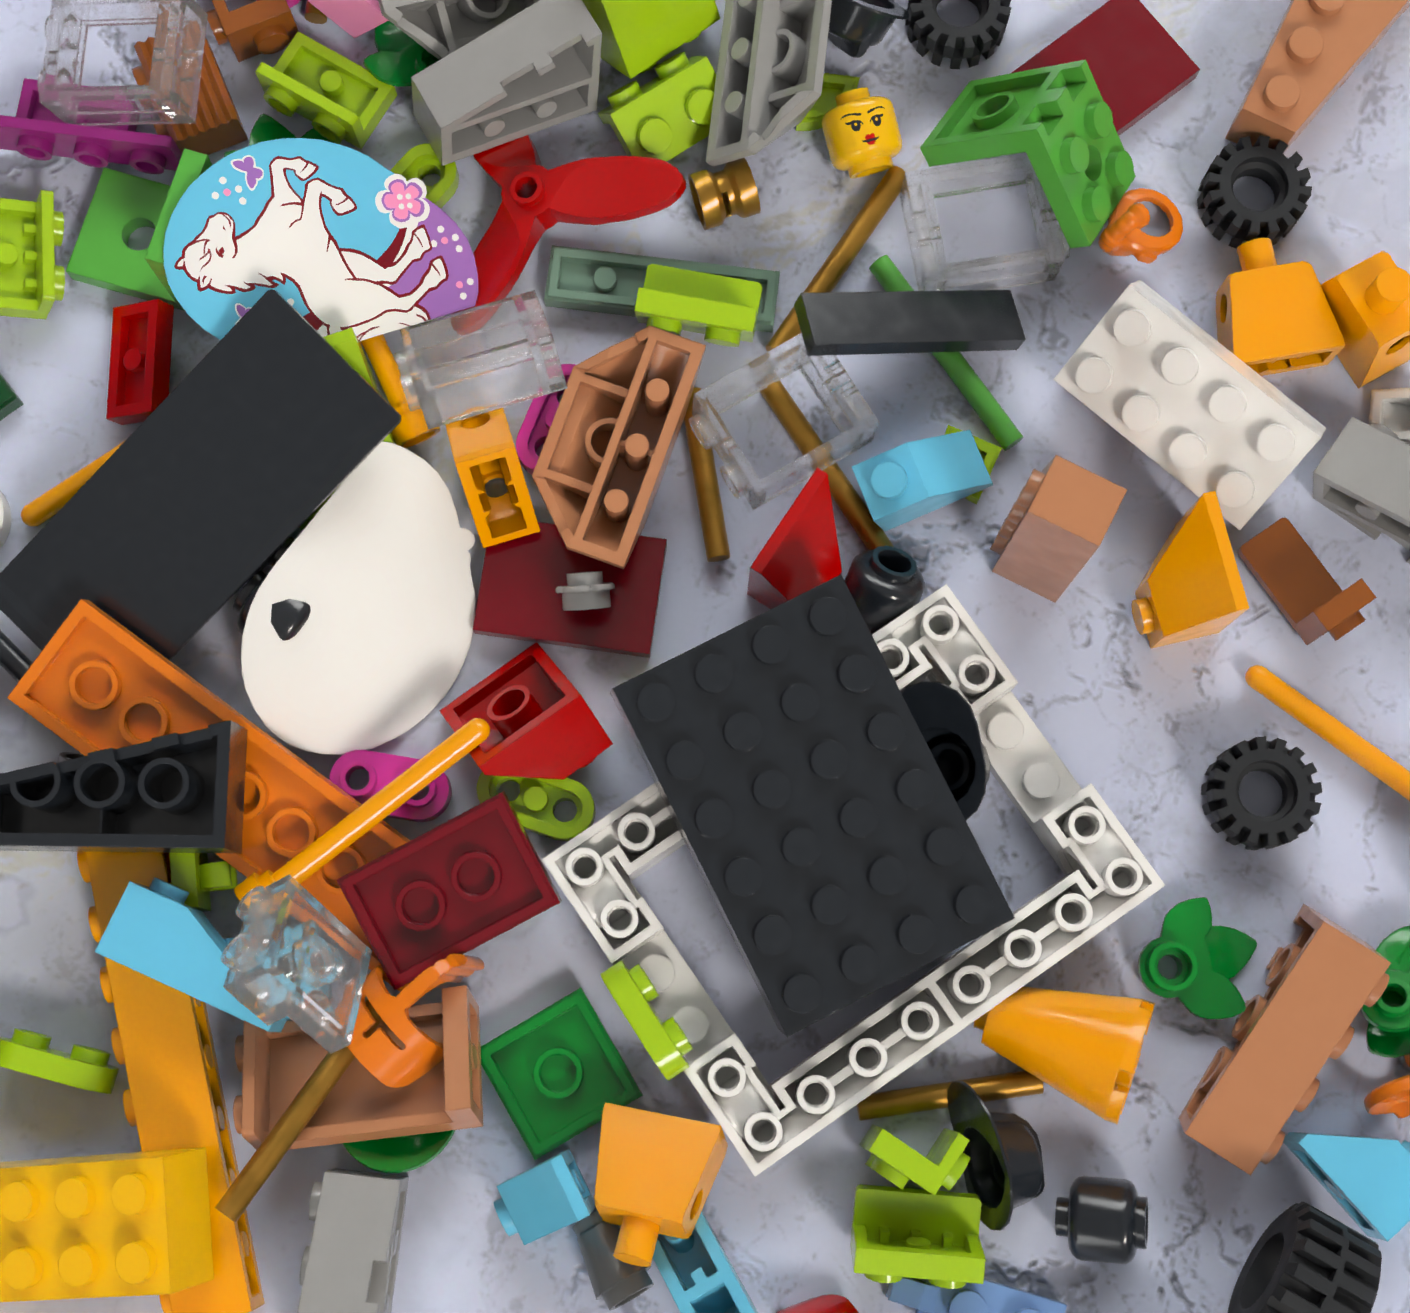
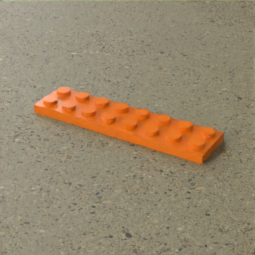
M81 599L7 697L84 756H88V753L108 748L119 749L152 741V738L173 733L183 734L209 728L208 725L229 720L247 729L242 854L215 853L246 877H249L254 872L259 876L267 870L273 873L362 805L86 599ZM382 820L289 892L291 899L284 906L372 971L381 964L344 896L337 879L410 840ZM387 977V978L385 979V981L391 985V983H390V981H389V979H388V977ZM410 983L398 988L397 990L401 992Z

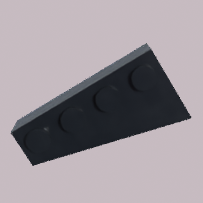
M229 720L208 725L209 728L188 733H173L152 738V741L119 749L108 748L88 753V756L63 762H49L1 773L0 851L242 854L248 730Z

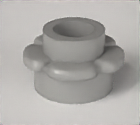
M602 571L568 573L566 574L567 586H558L555 589L556 593H562L563 611L589 610L611 607L610 589L615 588V585L612 582H603Z

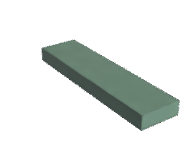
M555 245L551 247L544 296L546 307L636 317L634 310L638 288L644 287L648 265L657 264L760 283L762 285V293L755 331L773 333L780 271Z

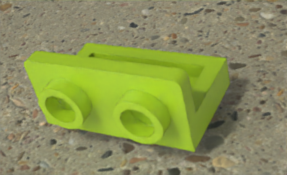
M299 31L274 67L261 62L255 71L264 91L263 98L271 107L289 117L297 113L310 120L313 128L326 139L337 144L345 140L359 149L363 148L397 96L395 86L379 81L367 69Z
M680 52L664 60L654 68L658 74L656 78L641 87L636 80L607 96L610 105L598 112V115L603 124L611 125L627 156L651 157L667 162L709 136L716 73L707 56H691L687 58L685 52Z
M40 190L36 202L0 198V316L46 320L54 301L63 300L65 270L64 266L55 265L54 246L62 245L64 216L62 211H54L53 191Z
M650 264L646 270L644 287L638 288L634 311L637 321L646 324V327L650 325L681 336V330L705 334L704 341L721 346L739 347L740 340L753 343L762 285L754 281Z
M874 1124L871 1125L859 1144L871 1153L865 1165L902 1190L908 1180H911L934 1196L941 1186L951 1190L970 1161V1157L963 1153L969 1139L959 1132L946 1128L943 1129L926 1157L885 1129Z
M857 1185L854 1195L850 1241L854 1273L864 1274L866 1278L879 1283H896L901 1281L902 1277L928 1279L931 1284L946 1289L962 1288L966 1283L983 1284L986 1258L979 1238L982 1205L980 1197L977 1194L938 1191L934 1196L924 1189L903 1188L902 1190L899 1187Z

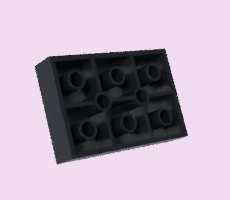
M842 575L782 603L612 688L610 691L777 1028L785 1036L789 1037L1015 918Z

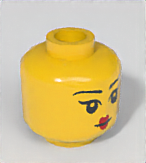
M866 87L853 89L835 97L837 107L828 111L822 118V128L834 168L848 171L850 178L855 179L877 174L893 167L892 158L900 153L902 139L891 100L882 96L870 97L869 89Z

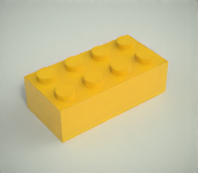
M206 1147L0 1162V1302L165 1295L214 1280Z

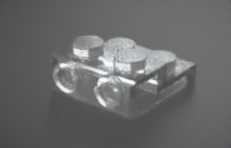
M290 874L266 887L258 886L253 888L241 899L236 908V916L243 921L240 934L229 942L221 955V962L229 968L223 987L267 1026L288 1016L302 1031L311 1036L330 1054L350 1045L372 950Z

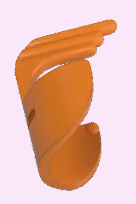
M450 954L445 959L438 960L434 966L424 970L396 997L390 995L383 982L387 976L382 966L378 965L330 1011L332 1024L345 1045L375 1078L388 1087L399 1088L407 1086L421 1078L444 1059L443 1043L435 1041L417 1027L409 1018L408 1009L438 985L446 982L460 983L464 977L471 976L474 971L484 969V962L475 956ZM366 997L386 1025L405 1044L404 1049L399 1047L383 1028H378L370 1037H366V1032L377 1023L365 1004L364 1000Z

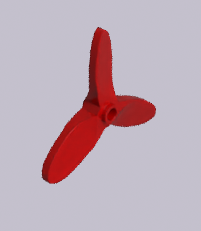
M529 135L474 154L473 156L479 165L502 189V202L490 227L473 252L478 273L476 304L474 307L450 314L453 329L460 335L472 333L494 314L512 290L543 233L557 222L601 225L632 220L656 213L671 206L682 196L686 189V181L683 175L675 166L664 160L640 156L585 158L547 170L542 166L535 145Z

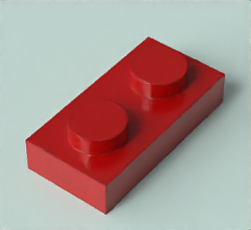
M154 299L113 308L107 420L120 425L144 422L169 395L173 305L160 299Z

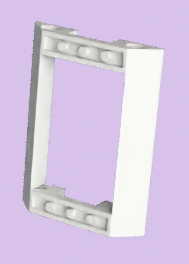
M947 584L872 634L900 692L906 687L924 680L941 682L957 690L971 705L978 723L981 742L986 747L991 762V773L1065 874L1063 878L1014 911V919L970 942L775 1081L768 1084L740 1039L725 1021L664 931L663 926L631 882L685 845L655 783L542 859L609 961L614 965L622 960L629 970L640 964L659 994L658 997L650 1001L663 1023L673 1017L693 1047V1050L684 1055L690 1066L684 1070L685 1074L755 1177L1165 886L1092 783L1083 789L1080 787L1016 699L1011 690L1017 685V680Z

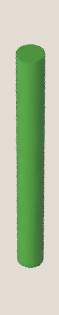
M888 255L880 257L869 267V270L886 292L914 291ZM931 352L1004 451L1012 448L1023 439V435L960 352Z

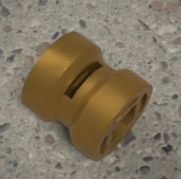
M745 158L727 162L723 170L715 173L705 169L688 174L692 199L704 230L722 225L726 217L738 215L746 218L760 213L761 208L757 187Z

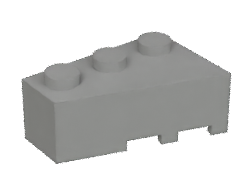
M539 0L412 76L413 115L441 165L444 166L596 111L598 105L602 32L582 0Z

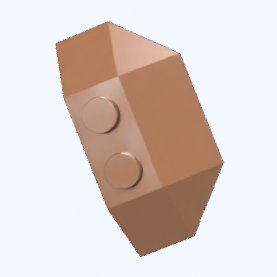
M649 325L636 332L633 337L610 346L573 366L532 474L538 491L567 549L622 569L625 568L646 524L683 424L706 345Z

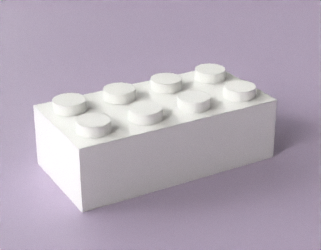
M1141 280L1128 285L1053 379L1199 498L1203 493L1215 491L1222 516L1239 530L1243 528L1321 439L1326 430L1325 426Z

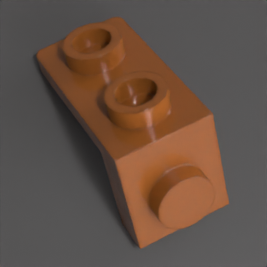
M212 0L215 9L205 12L218 45L229 42L238 62L259 54L277 53L283 50L298 32L286 0H258L232 11H229L225 0Z
M1287 518L1279 519L1238 549L1240 558L1306 645H1309L1327 632L1335 641L1366 620L1359 610L1377 598L1362 578L1343 591Z

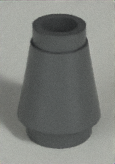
M598 1211L572 1227L578 1237L577 1241L596 1300L603 1298L609 1311L633 1300L654 1285L647 1272L652 1266L641 1267L631 1265L613 1256L620 1231L618 1225L603 1221Z

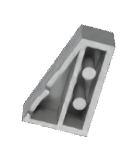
M1352 417L1313 472V498L1372 539L1376 540L1382 532L1410 551V445L1400 441L1399 437L1392 430L1381 424L1371 423L1368 425ZM1409 556V558L1406 560V562L1409 563V564H1410V556Z
M335 1168L324 1172L323 1182L314 1183L309 1203V1220L315 1221L311 1244L306 1246L301 1261L299 1280L302 1290L297 1313H391L409 1176Z

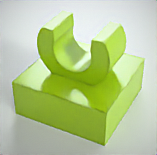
M169 853L171 883L189 892L185 904L202 912L211 911L210 891L233 890L238 885L237 870L226 861L208 863L207 853Z

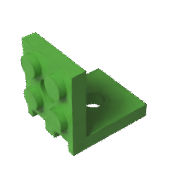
M1086 59L969 81L920 147L929 167L1026 152L1070 248L1091 246L1136 177L1132 158L1122 145L1113 124L1111 109L1103 101Z
M184 148L171 186L104 167L66 269L72 280L147 301L160 299L173 305L176 309L185 311L174 297L167 281L163 259L165 232L170 217L187 188L213 165L208 155ZM141 227L155 229L148 248L133 250L128 247L129 237L136 229Z

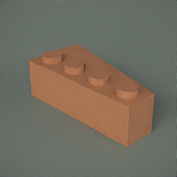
M1291 0L1225 139L1237 144L1240 138L1250 136L1251 144L1254 145L1260 135L1270 137L1269 148L1274 149L1279 140L1288 144L1287 150L1319 113L1330 97L1349 78L1371 49L1378 44L1395 21L1410 6V0Z
M1055 455L1042 472L1033 469L1026 485L1013 504L1007 518H1005L990 550L1000 554L992 572L1055 603L1099 548L1127 489Z
M1305 904L1302 905L1293 921L1303 928L1295 944L1290 943L1285 948L1278 947L1266 967L1269 973L1265 984L1269 988L1264 997L1258 994L1251 1000H1247L1245 1003L1246 1010L1239 1014L1235 1020L1236 1023L1232 1030V1037L1236 1038L1238 1042L1233 1050L1226 1046L1218 1049L1178 1118L1186 1135L1250 1176L1259 1162L1266 1165L1276 1156L1285 1138V1132L1281 1130L1294 1109L1302 1112L1311 1103L1320 1085V1081L1315 1077L1329 1057L1336 1060L1343 1054L1350 1044L1355 1031L1350 1024L1363 1005L1371 1007L1378 1001L1385 991L1390 978L1385 972L1391 962L1368 943Z

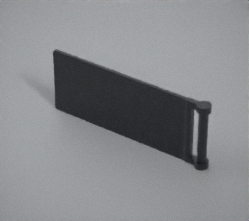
M272 289L268 290L0 573V610L42 651L81 599H86L170 661L401 422V415L279 292ZM0 630V665L19 682L33 662Z

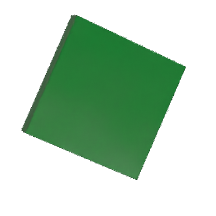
M582 988L575 990L481 1046V1065L534 1160L600 1122L605 1102L626 1106L643 1096Z

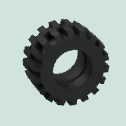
M1306 1202L1295 1203L1268 1226L1252 1249L1235 1284L1228 1313H1371L1381 1275L1382 1256L1379 1245Z

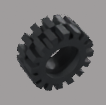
M942 0L908 1L907 11L909 18L905 19V26L909 25L907 36L910 43L918 40L916 52L922 57L929 50L932 51L931 63L939 67L943 57L950 58V69H960L961 61L964 58L967 59L970 68L979 64L981 54L986 60L992 56L996 45L1000 46L1011 12V7H1009L1011 0H968L978 8L979 19L971 26L956 27L945 23L939 18L936 7Z
M1260 135L1256 143L1252 145L1250 136L1240 138L1235 147L1232 143H1229L1222 149L1219 156L1216 155L1200 183L1198 191H1201V194L1197 199L1198 209L1206 208L1201 217L1205 227L1213 222L1217 225L1212 234L1217 240L1220 241L1224 234L1227 233L1233 236L1228 246L1236 249L1243 241L1258 238H1270L1272 245H1275L1281 237L1285 238L1306 210L1308 206L1306 202L1311 197L1312 186H1305L1311 178L1309 169L1297 170L1303 158L1296 151L1288 159L1283 154L1288 144L1281 140L1272 149L1268 147L1270 137ZM1244 176L1261 179L1270 186L1274 193L1273 206L1264 211H1255L1243 206L1234 196V182Z
M1266 736L1255 737L1250 741L1244 740L1217 756V761L1209 765L1205 773L1206 776H1209L1208 781L1201 785V795H1207V803L1202 805L1205 815L1212 814L1215 822L1210 826L1216 833L1225 832L1228 835L1225 841L1234 846L1240 843L1244 844L1247 850L1275 848L1299 838L1298 835L1300 833L1306 832L1313 824L1310 821L1311 816L1319 814L1322 803L1315 802V796L1322 793L1321 782L1313 783L1311 774L1318 771L1313 762L1305 765L1300 758L1305 754L1301 749L1295 747L1289 750L1285 747L1287 741L1279 738L1266 741ZM1249 772H1266L1278 781L1282 789V803L1277 812L1272 816H1256L1250 813L1241 803L1239 786L1244 776Z

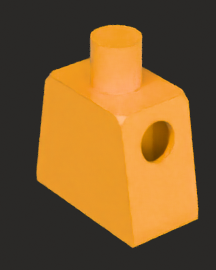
M1270 238L1253 239L1239 245L1236 250L1241 271L1228 275L1216 292L1218 342L1261 376L1328 365L1344 348L1345 342L1312 265L1306 261L1277 265Z
M1381 251L1321 284L1345 342L1344 348L1337 356L1358 389L1410 360V275L1405 270L1397 267L1387 252Z
M494 401L484 405L475 404L468 406L463 411L448 415L444 421L454 462L483 548L540 532L502 402ZM495 478H504L508 492L500 497L487 496L485 484Z
M605 1102L602 1111L594 1202L603 1221L621 1226L613 1254L616 1259L635 1266L649 1267L652 1263L659 1234L680 1239H688L692 1235L726 1155L728 1145L721 1125Z

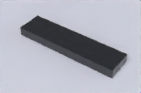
M1011 290L801 293L794 303L807 356L1017 350L1026 340Z

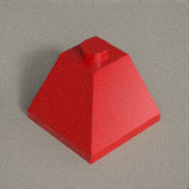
M818 467L750 566L747 595L769 609L785 603L842 573L828 474Z
M537 642L439 710L454 732L474 718L484 719L489 724L490 734L488 738L469 752L484 775L564 780L578 769L588 766L595 760L597 755L613 745L581 694Z

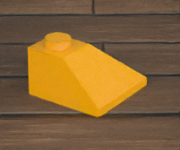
M1215 491L1203 493L1175 524L1135 592L1136 599L1131 604L1133 620L1139 634H1147L1151 649L1217 634L1249 609Z

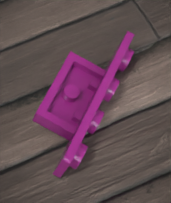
M24 78L16 117L0 115V149L18 151L20 154L35 160L46 161L50 160L52 156L74 158L76 161L91 167H106L109 162L130 165L134 169L147 174H162L164 170L176 171L182 156L172 137L136 132L142 101L137 93L133 91Z

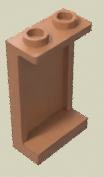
M467 985L442 988V1002L414 1005L408 1009L409 1018L417 1027L435 1041L443 1043L444 1059L413 1083L404 1087L393 1088L384 1085L375 1078L355 1057L289 1150L483 1127L479 1006ZM330 1016L286 1021L281 1032H268L244 1021L243 1035H238L235 1040L236 1065L239 1072L243 1074L242 1095H238L234 1099L233 1118L237 1132L242 1134L243 1138L256 1150L339 1038V1034L334 1028ZM382 1020L376 1030L383 1028L390 1038L399 1047L404 1049L405 1044Z

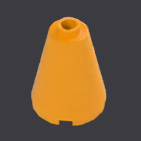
M1023 986L975 1020L974 1028L983 1030L982 1044L1102 1119L1118 1124L1139 1062L1144 1041L1143 1037L1147 1035L1155 1003L1139 998Z

